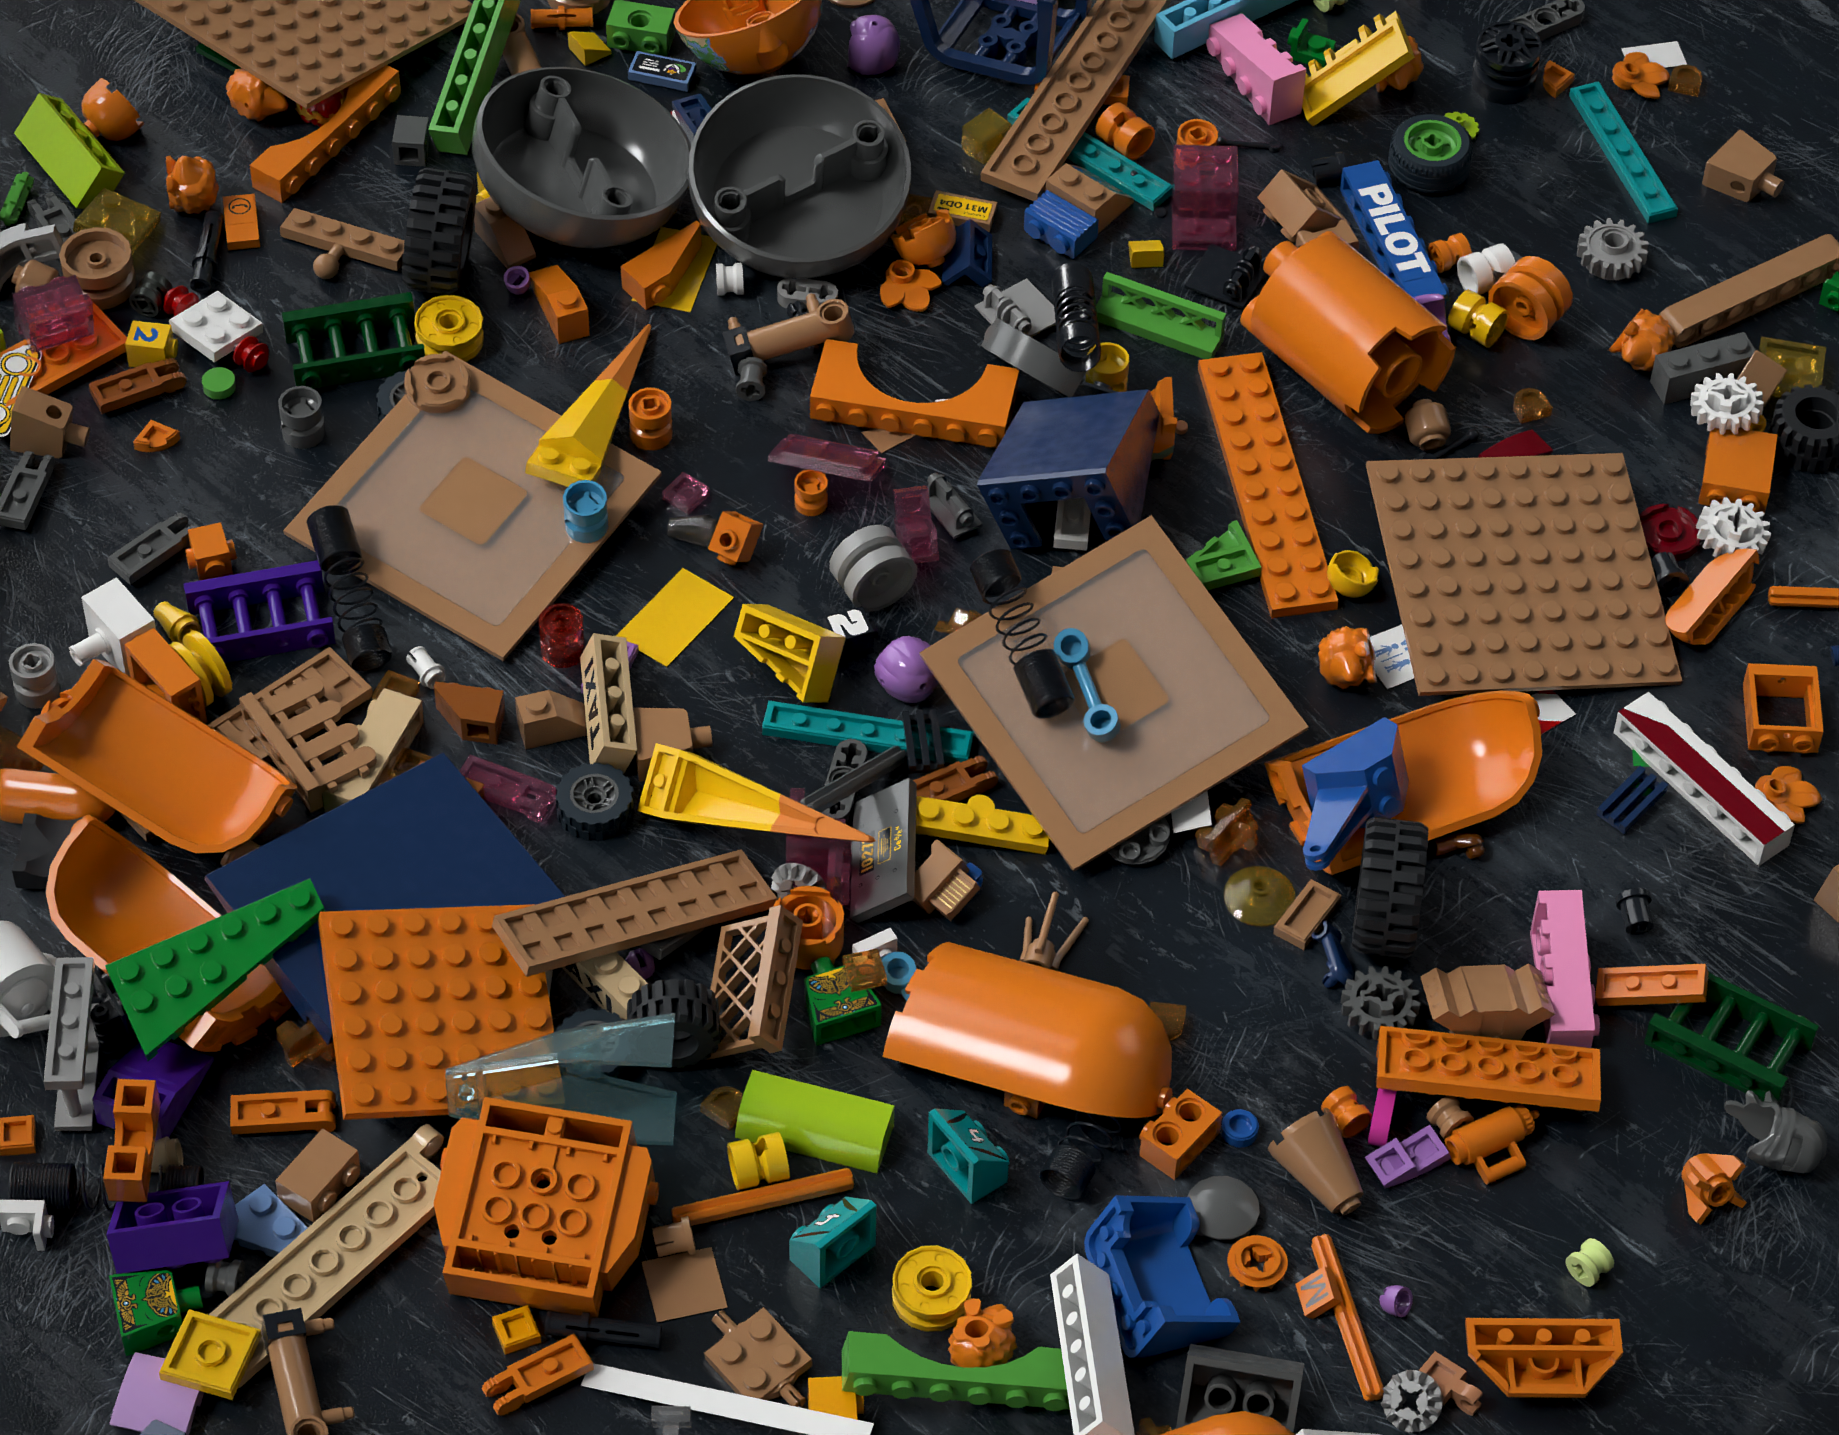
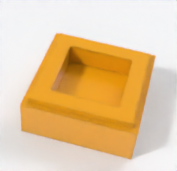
M528 1305L492 1317L493 1327L505 1355L541 1343V1335Z

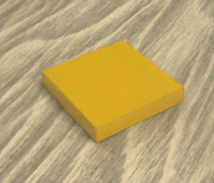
M189 1309L159 1371L160 1380L233 1400L262 1337L261 1329Z

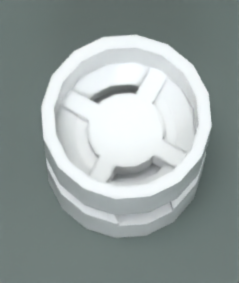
M1503 243L1485 248L1481 253L1474 252L1460 257L1457 262V273L1465 291L1467 289L1472 290L1479 295L1489 292L1492 286L1503 275H1506L1508 270L1515 264V259L1509 248Z

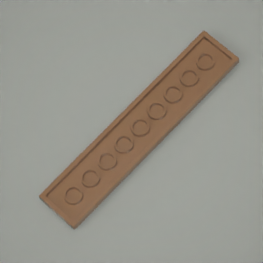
M1097 0L981 171V181L1029 200L1037 201L1038 197H1041L1042 193L1045 192L1046 180L1062 167L1155 26L1156 14L1166 10L1172 0Z

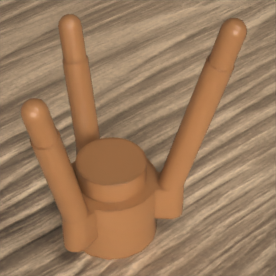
M1053 892L1039 938L1035 939L1033 943H1031L1033 920L1031 917L1026 918L1023 951L1019 961L1058 971L1061 960L1082 933L1089 919L1087 917L1082 918L1056 953L1054 944L1047 940L1059 897L1058 892Z

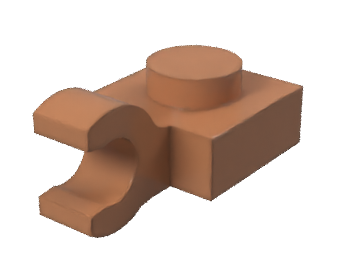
M1436 1351L1419 1369V1371L1428 1374L1437 1382L1442 1393L1443 1405L1452 1398L1457 1406L1470 1416H1473L1481 1407V1403L1478 1400L1483 1392L1477 1387L1464 1382L1467 1371Z

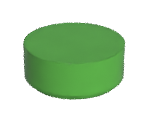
M223 367L212 368L205 372L202 377L204 393L212 399H225L231 396L236 389L233 372Z

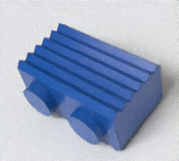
M1049 190L1042 193L1041 197H1038L1037 201L1034 200L1033 204H1030L1029 208L1027 207L1025 210V232L1032 238L1040 239L1046 245L1049 244L1057 253L1065 254L1066 257L1069 256L1071 260L1076 258L1098 237L1099 219Z

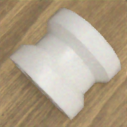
M741 262L735 263L733 266H725L723 263L716 264L718 296H723L727 292H734L737 295L744 294Z

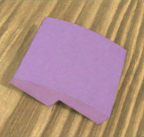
M135 1352L123 1379L110 1425L141 1433L153 1420H158L189 1435L196 1406H201L204 1392L160 1380L159 1371L165 1358Z

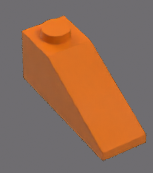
M696 220L620 266L622 288L645 310L657 303L663 302L675 290L702 247L701 224Z
M558 265L529 272L530 285L558 343L561 344L590 336L587 305L578 287Z

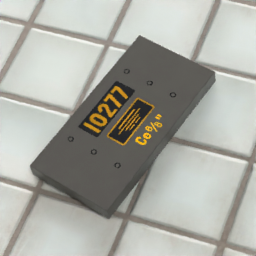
M910 778L854 803L853 828L874 837L876 840L873 843L852 841L850 918L856 923H861L914 899L917 783Z

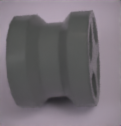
M235 1259L232 1262L221 1260L217 1263L208 1264L205 1276V1292L216 1294L220 1291L226 1292L228 1297L231 1296L243 1285L245 1262Z

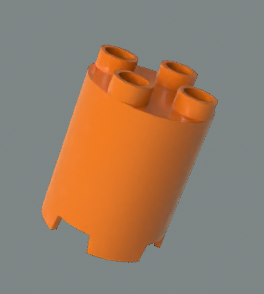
M1326 231L1299 248L1290 241H1283L1270 251L1263 265L1264 272L1270 278L1262 288L1259 296L1250 301L1243 310L1240 318L1241 325L1367 433L1380 434L1401 425L1403 417L1395 407L1406 399L1419 384L1435 392L1450 369L1456 347L1442 334L1447 326L1333 231Z

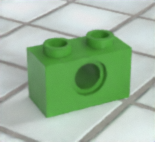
M615 0L606 23L607 47L635 52L641 51L667 57L676 33L674 25L675 9Z

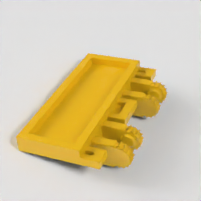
M1396 11L1386 18L1381 14L1375 16L1373 19L1377 31L1374 33L1364 24L1359 27L1358 32L1361 42L1354 39L1337 52H1334L1331 48L1324 51L1323 54L1327 63L1325 67L1322 68L1321 64L1315 59L1308 62L1311 76L1306 73L1302 108L1306 120L1312 126L1317 125L1415 58L1400 15Z

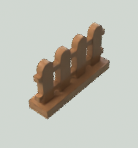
M299 677L293 680L294 686L274 696H271L269 692L262 695V702H258L252 692L240 697L239 701L243 721L281 773L298 787L295 792L312 813L323 807L322 792L328 790L332 794L338 791V784L358 774L362 778L370 775L369 769L375 766L377 759L375 750L369 746H363L356 750L352 747L359 740V731L356 725L345 723L337 726L335 724L342 717L339 702L328 700L320 704L318 699L322 698L325 694L323 681L317 677H311L303 681ZM306 705L310 707L309 710L291 719H288L286 716ZM323 728L327 730L326 733L308 742H305L303 739ZM340 751L345 754L324 766L320 762ZM308 767H311L313 771L310 772Z

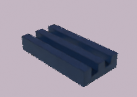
M1639 766L1597 808L1596 815L1623 834L1668 789V784L1664 781L1661 783L1657 782V776L1651 773L1649 776L1645 774L1646 769L1642 766ZM1639 782H1641V784H1640L1611 814H1609V812H1610ZM1649 788L1653 790L1622 822L1618 820Z

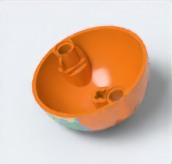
M687 0L678 9L674 18V25L685 45L701 61L712 68L738 75L770 73L789 63L806 47L818 27L822 12V0Z

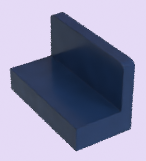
M969 219L955 228L956 242L952 250L944 256L942 282L947 286L964 275L982 288L992 282V234L972 219Z

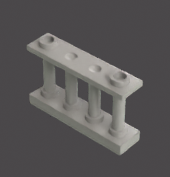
M93 957L56 958L44 1072L45 1090H58L54 1122L55 1131H90L93 1129L94 1106L92 1097L96 1092L100 1054L98 1040L90 1017L93 1007L99 1004H91L95 972Z

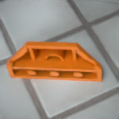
M1466 1318L1465 1320L1468 1356L1507 1397L1585 1398L1623 1354L1619 1319Z

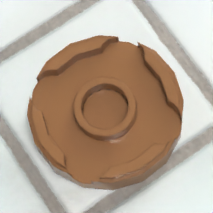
M431 354L419 358L414 362V366L410 371L409 369L407 370L404 380L405 393L409 402L417 409L427 413L443 414L455 410L465 403L470 394L471 377L466 365L462 362L460 364L454 360V357L447 354Z

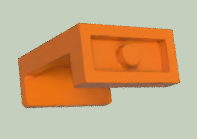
M1714 428L1710 431L1698 503L1710 506L1712 500L1722 504L1724 497H1728L1731 503H1735L1740 498L1743 506L1746 507L1752 503L1754 504L1752 511L1755 513L1763 511L1765 514L1770 494L1778 435L1754 430L1746 431L1742 428H1738V434L1735 435L1731 429H1726L1724 435L1720 434L1719 428Z

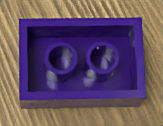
M226 1181L148 1193L147 1202L117 1201L106 1234L116 1273L146 1272L149 1269L162 1267L177 1269L189 1263L204 1261L211 1264L217 1263L224 1258H229L239 1222L230 1183Z

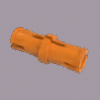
M558 6V9H531V29L559 27V30H565V27H593L592 7L565 9V6Z

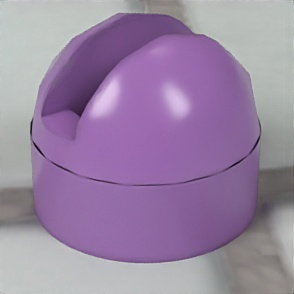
M513 266L504 274L505 286L511 293L516 295L524 294L529 289L531 279L529 272L524 267ZM523 277L524 280L520 283V285H518L521 278Z
M642 948L629 952L626 962L644 980L652 976L655 970L653 956ZM642 959L646 966L640 968L638 960Z
M1399 1285L1386 1287L1383 1290L1384 1295H1381L1379 1298L1383 1311L1397 1317L1406 1316L1411 1309L1413 1301L1411 1290Z

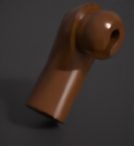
M1454 832L1431 840V847L1436 856L1465 848L1467 857L1472 859L1482 856L1486 852L1482 844L1485 841L1478 834Z

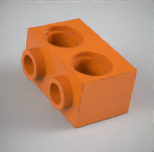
M1187 1088L1178 1098L1173 1097L1168 1101L1162 1115L1155 1122L1151 1120L1144 1126L1139 1135V1139H1141L1139 1156L1175 1180L1220 1133L1222 1112ZM1161 1143H1170L1172 1145H1163Z

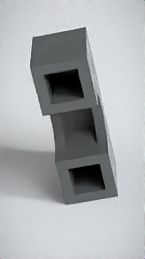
M1745 332L1655 355L1650 382L1664 405L1691 398V393L1695 391V385L1699 384L1705 377L1712 375L1716 377V373H1720L1723 378H1728V375L1733 373L1734 379L1737 380L1756 350Z

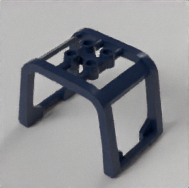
M910 0L924 45L938 61L954 68L1027 85L1037 84L1046 77L1052 68L1053 59L1076 25L1081 24L1086 18L1092 4V0H1076L1075 9L1070 10L1058 8L1059 0H1037V4L1019 0H961L938 32L929 0ZM983 6L991 10L1003 12V14L992 18V25L986 34L979 37V48L975 54L953 49ZM1015 16L1031 19L1020 24L1019 31L1012 28V21ZM1056 25L1063 26L1055 38ZM999 45L1006 48L1007 53L1002 61L995 59L999 55ZM1037 46L1036 66H1022L1027 61L1026 51L1028 48Z

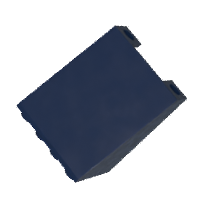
M1149 389L1023 402L977 483L1010 549L1042 546L1043 540L1025 507L1026 503L1084 498L1105 540L1114 538L1140 522L1160 415Z

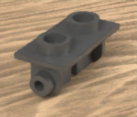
M933 473L928 477V489L919 492L918 495L953 539L982 526V522L955 491L944 475Z

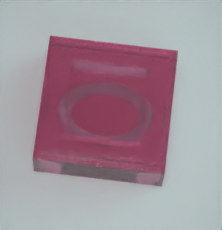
M682 472L662 491L663 500L688 515L709 496V487L685 472Z

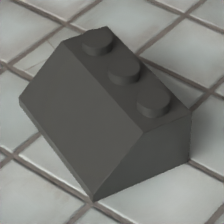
M1190 1344L1176 1429L1214 1415L1247 1411L1272 1417L1294 1432L1304 1363Z

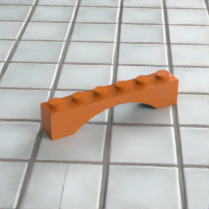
M386 65L349 86L347 97L341 108L322 127L303 138L285 144L270 146L250 164L252 187L280 203H283L292 194H295L301 185L311 176L316 175L327 161L335 157L351 139L356 138L367 124L379 116L381 111L391 102H395L401 94L399 71Z

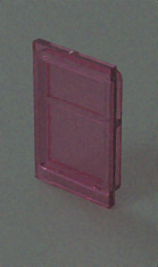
M790 434L786 439L783 438L768 455L769 462L872 482L881 469H883L886 461L885 458L879 457V451L797 434Z

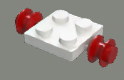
M183 285L172 288L166 293L164 297V311L167 314H174V317L169 320L172 332L203 355L216 362L234 351V362L238 365L244 364V369L247 372L260 370L266 365L269 348L264 343H258L256 336L263 333V323L219 291L214 292L199 301L195 293H189L188 288Z

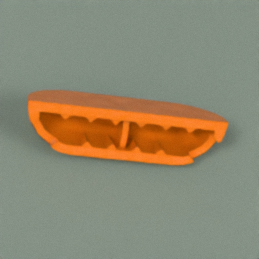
M1738 549L1732 554L1727 552L1712 560L1702 570L1666 614V625L1676 638L1691 645H1706L1716 637L1754 591L1756 584L1751 583L1754 564H1759L1757 549Z
M0 769V820L23 824L24 814L30 813L58 820H73L86 815H92L104 823L116 811L113 807L60 774Z

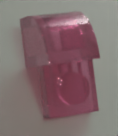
M923 485L893 489L896 537L902 544V548H905L915 564L939 561L937 531L931 520L928 487Z

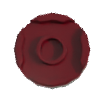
M1657 504L1648 507L1640 513L1639 517L1650 557L1653 558L1661 552H1670L1674 554L1677 561L1689 558L1697 551L1701 543V539H1697L1699 529L1696 528L1698 519L1689 510L1680 506L1676 509L1669 507V504Z

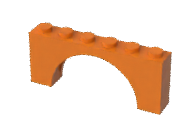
M826 339L810 394V418L997 448L1011 423L1018 394L1019 369L987 364L978 382L966 392L954 398L932 403L908 402L886 395L865 378L858 364V344Z

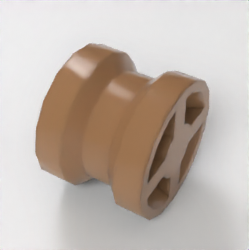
M1456 1096L1442 1098L1427 1113V1120L1432 1126L1440 1128V1135L1444 1140L1451 1136L1453 1130L1474 1121V1118L1468 1111H1463L1460 1108V1101Z

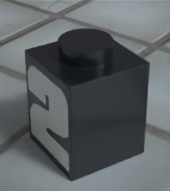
M862 606L823 617V628L846 637L839 662L874 653V638L878 637L877 627L873 618L868 619Z

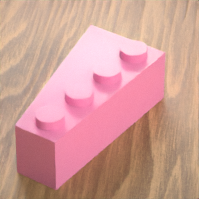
M1242 13L1210 24L1209 37L1206 40L1209 53L1217 58L1225 74L1231 76L1237 84L1240 93L1246 95L1253 104L1255 112L1261 115L1268 125L1301 114L1306 68L1303 65L1295 66L1291 63L1293 62V57L1288 52L1280 53L1277 50V43L1271 38L1265 40L1262 30Z
M1582 890L1538 891L1530 936L1535 968L1542 972L1547 993L1555 1012L1554 1016L1543 1021L1545 1042L1548 1044L1591 1048L1593 1037L1599 1036L1600 1022L1598 1014L1593 1013L1595 988L1590 982L1591 963L1587 950Z

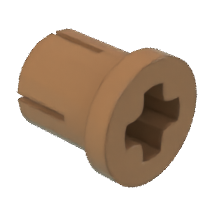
M689 1216L681 1217V1222L652 1228L658 1257L688 1251L689 1255L697 1253Z

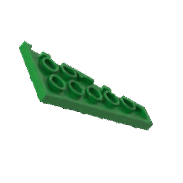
M310 878L105 965L148 1062L158 1054L157 1050L171 1038L175 1040L184 1032L183 1028L195 1018L203 1015L206 1011H210L248 979L247 975L260 964L264 966L274 958L273 954L288 941L293 942L318 921L320 912H325V909Z

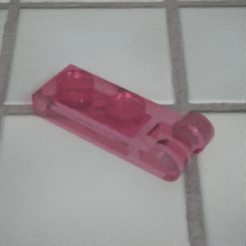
M469 755L460 769V773L464 777L484 784L485 800L523 813L534 822L543 821L548 812V804H553L556 799V787L473 755ZM528 794L536 796L535 800L528 798Z

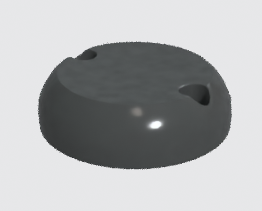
M544 67L527 70L510 76L493 87L485 96L479 108L473 129L472 153L483 186L494 203L509 218L526 230L549 241L586 249L622 246L636 242L654 233L672 219L679 210L689 189L688 162L691 144L683 128L672 114L654 98L642 90L612 76L569 67Z
M792 74L765 78L745 85L727 95L713 107L698 127L692 141L688 162V183L691 201L697 218L712 240L727 254L742 264L762 273L783 278L810 279L837 274L852 268L869 258L888 241L899 225L908 202L911 187V161L905 139L897 124L886 110L871 97L854 87L833 79L813 75Z

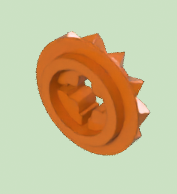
M1252 1235L1244 1237L1233 1244L1228 1253L1227 1264L1230 1277H1235L1240 1287L1247 1285L1253 1287L1256 1292L1262 1287L1272 1289L1279 1280L1283 1281L1288 1266V1259L1284 1249L1276 1241L1265 1236ZM1251 1256L1258 1263L1265 1262L1263 1272L1259 1271L1257 1267L1250 1268Z

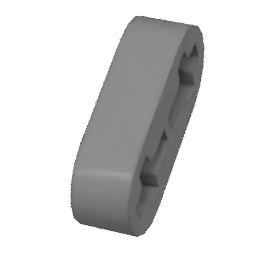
M785 278L777 285V301L784 308H787L790 303H795L797 300L803 302L807 308L806 296L810 293L816 295L820 305L829 299H838V289L834 284L827 281Z

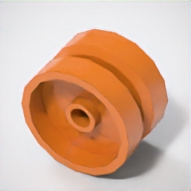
M1525 256L1518 259L1506 275H1503L1489 291L1488 303L1493 302L1509 312L1508 322L1505 327L1508 332L1521 339L1536 340L1543 337L1552 328L1554 323L1569 310L1573 302V292L1566 277L1551 262L1540 257Z

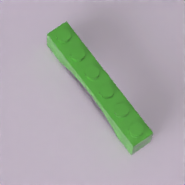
M849 1331L842 1348V1391L854 1392L861 1396L872 1394L893 1395L899 1399L910 1397L931 1398L937 1402L949 1400L969 1401L974 1405L987 1403L1006 1404L1012 1408H1022L1025 1406L1044 1407L1050 1411L1070 1409L1060 1348L1037 1347L1027 1355L1006 1364L974 1368L941 1364L921 1357L901 1346L887 1334Z

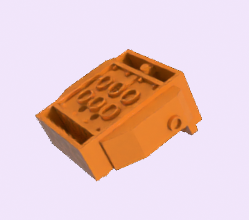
M484 1097L479 1120L462 1117L452 1127L447 1148L443 1150L440 1164L441 1174L433 1203L446 1255L442 1273L448 1292L453 1295L519 1306L528 1305L531 1308L573 1315H582V1312H588L590 1317H598L604 1290L612 1291L639 1256L650 1204L656 1205L659 1195V1183L655 1182L648 1149L637 1146L633 1121ZM541 1180H548L550 1182V1185L546 1188L537 1187L538 1182ZM510 1230L519 1231V1235L515 1238L506 1237L507 1232ZM547 1236L557 1238L555 1243L551 1245L543 1242Z

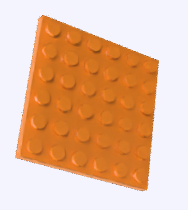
M532 905L320 912L318 924L343 1120L481 1113L484 1097L557 1109L563 1108L565 1101L559 1061L554 1053V1049H556L555 1045H553L555 1034L546 974L542 972L526 977L492 927L495 915Z

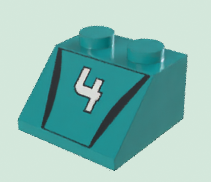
M935 1108L929 1112L927 1153L971 1204L1007 1183L1009 1158L1000 1146L995 1147L987 1138V1133L979 1121H973L962 1110Z
M844 1197L837 1204L828 1205L822 1210L815 1221L808 1226L799 1227L793 1233L789 1240L790 1261L817 1287L822 1288L876 1245L877 1205L872 1200Z

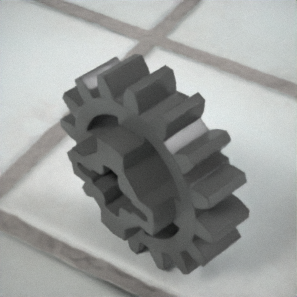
M1369 966L1367 975H1364L1359 970L1356 971L1354 980L1347 979L1345 990H1342L1341 1014L1342 1016H1349L1347 1025L1352 1027L1358 1024L1360 1026L1359 1035L1361 1036L1367 1031L1372 1032L1373 1040H1377L1379 1037L1380 1026L1413 1027L1416 1016L1419 1014V990H1412L1413 980L1407 979L1402 981V972L1399 970L1394 975L1388 974V966H1384L1381 973H1376L1373 966Z

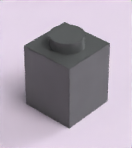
M397 115L392 140L394 165L426 167L431 140L428 130L429 117Z

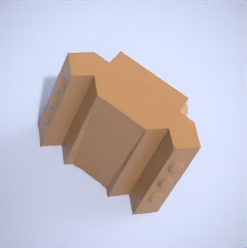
M1529 963L1515 971L1505 964L1460 966L1448 974L1438 968H1434L1420 976L1432 1019L1450 1030L1449 1033L1521 1041L1528 1029L1555 1015L1542 972Z

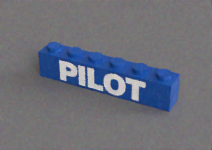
M1379 160L1344 167L1340 191L1380 270L1412 297L1425 294H1441L1445 298L1444 303L1446 306V302L1449 301L1448 287L1445 283H1441L1438 277L1437 266L1433 260L1430 261L1426 254L1424 240L1418 238L1411 216L1406 215L1403 209L1402 198L1400 194L1395 193L1389 173L1384 172Z

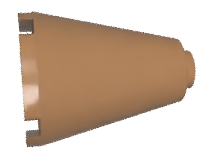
M1324 1108V1115L1321 1117L1317 1111H1314L1297 1120L1281 1132L1284 1138L1282 1142L1276 1145L1273 1140L1269 1144L1268 1151L1272 1157L1332 1214L1341 1212L1345 1216L1361 1205L1359 1199L1364 1193L1335 1116L1330 1109Z

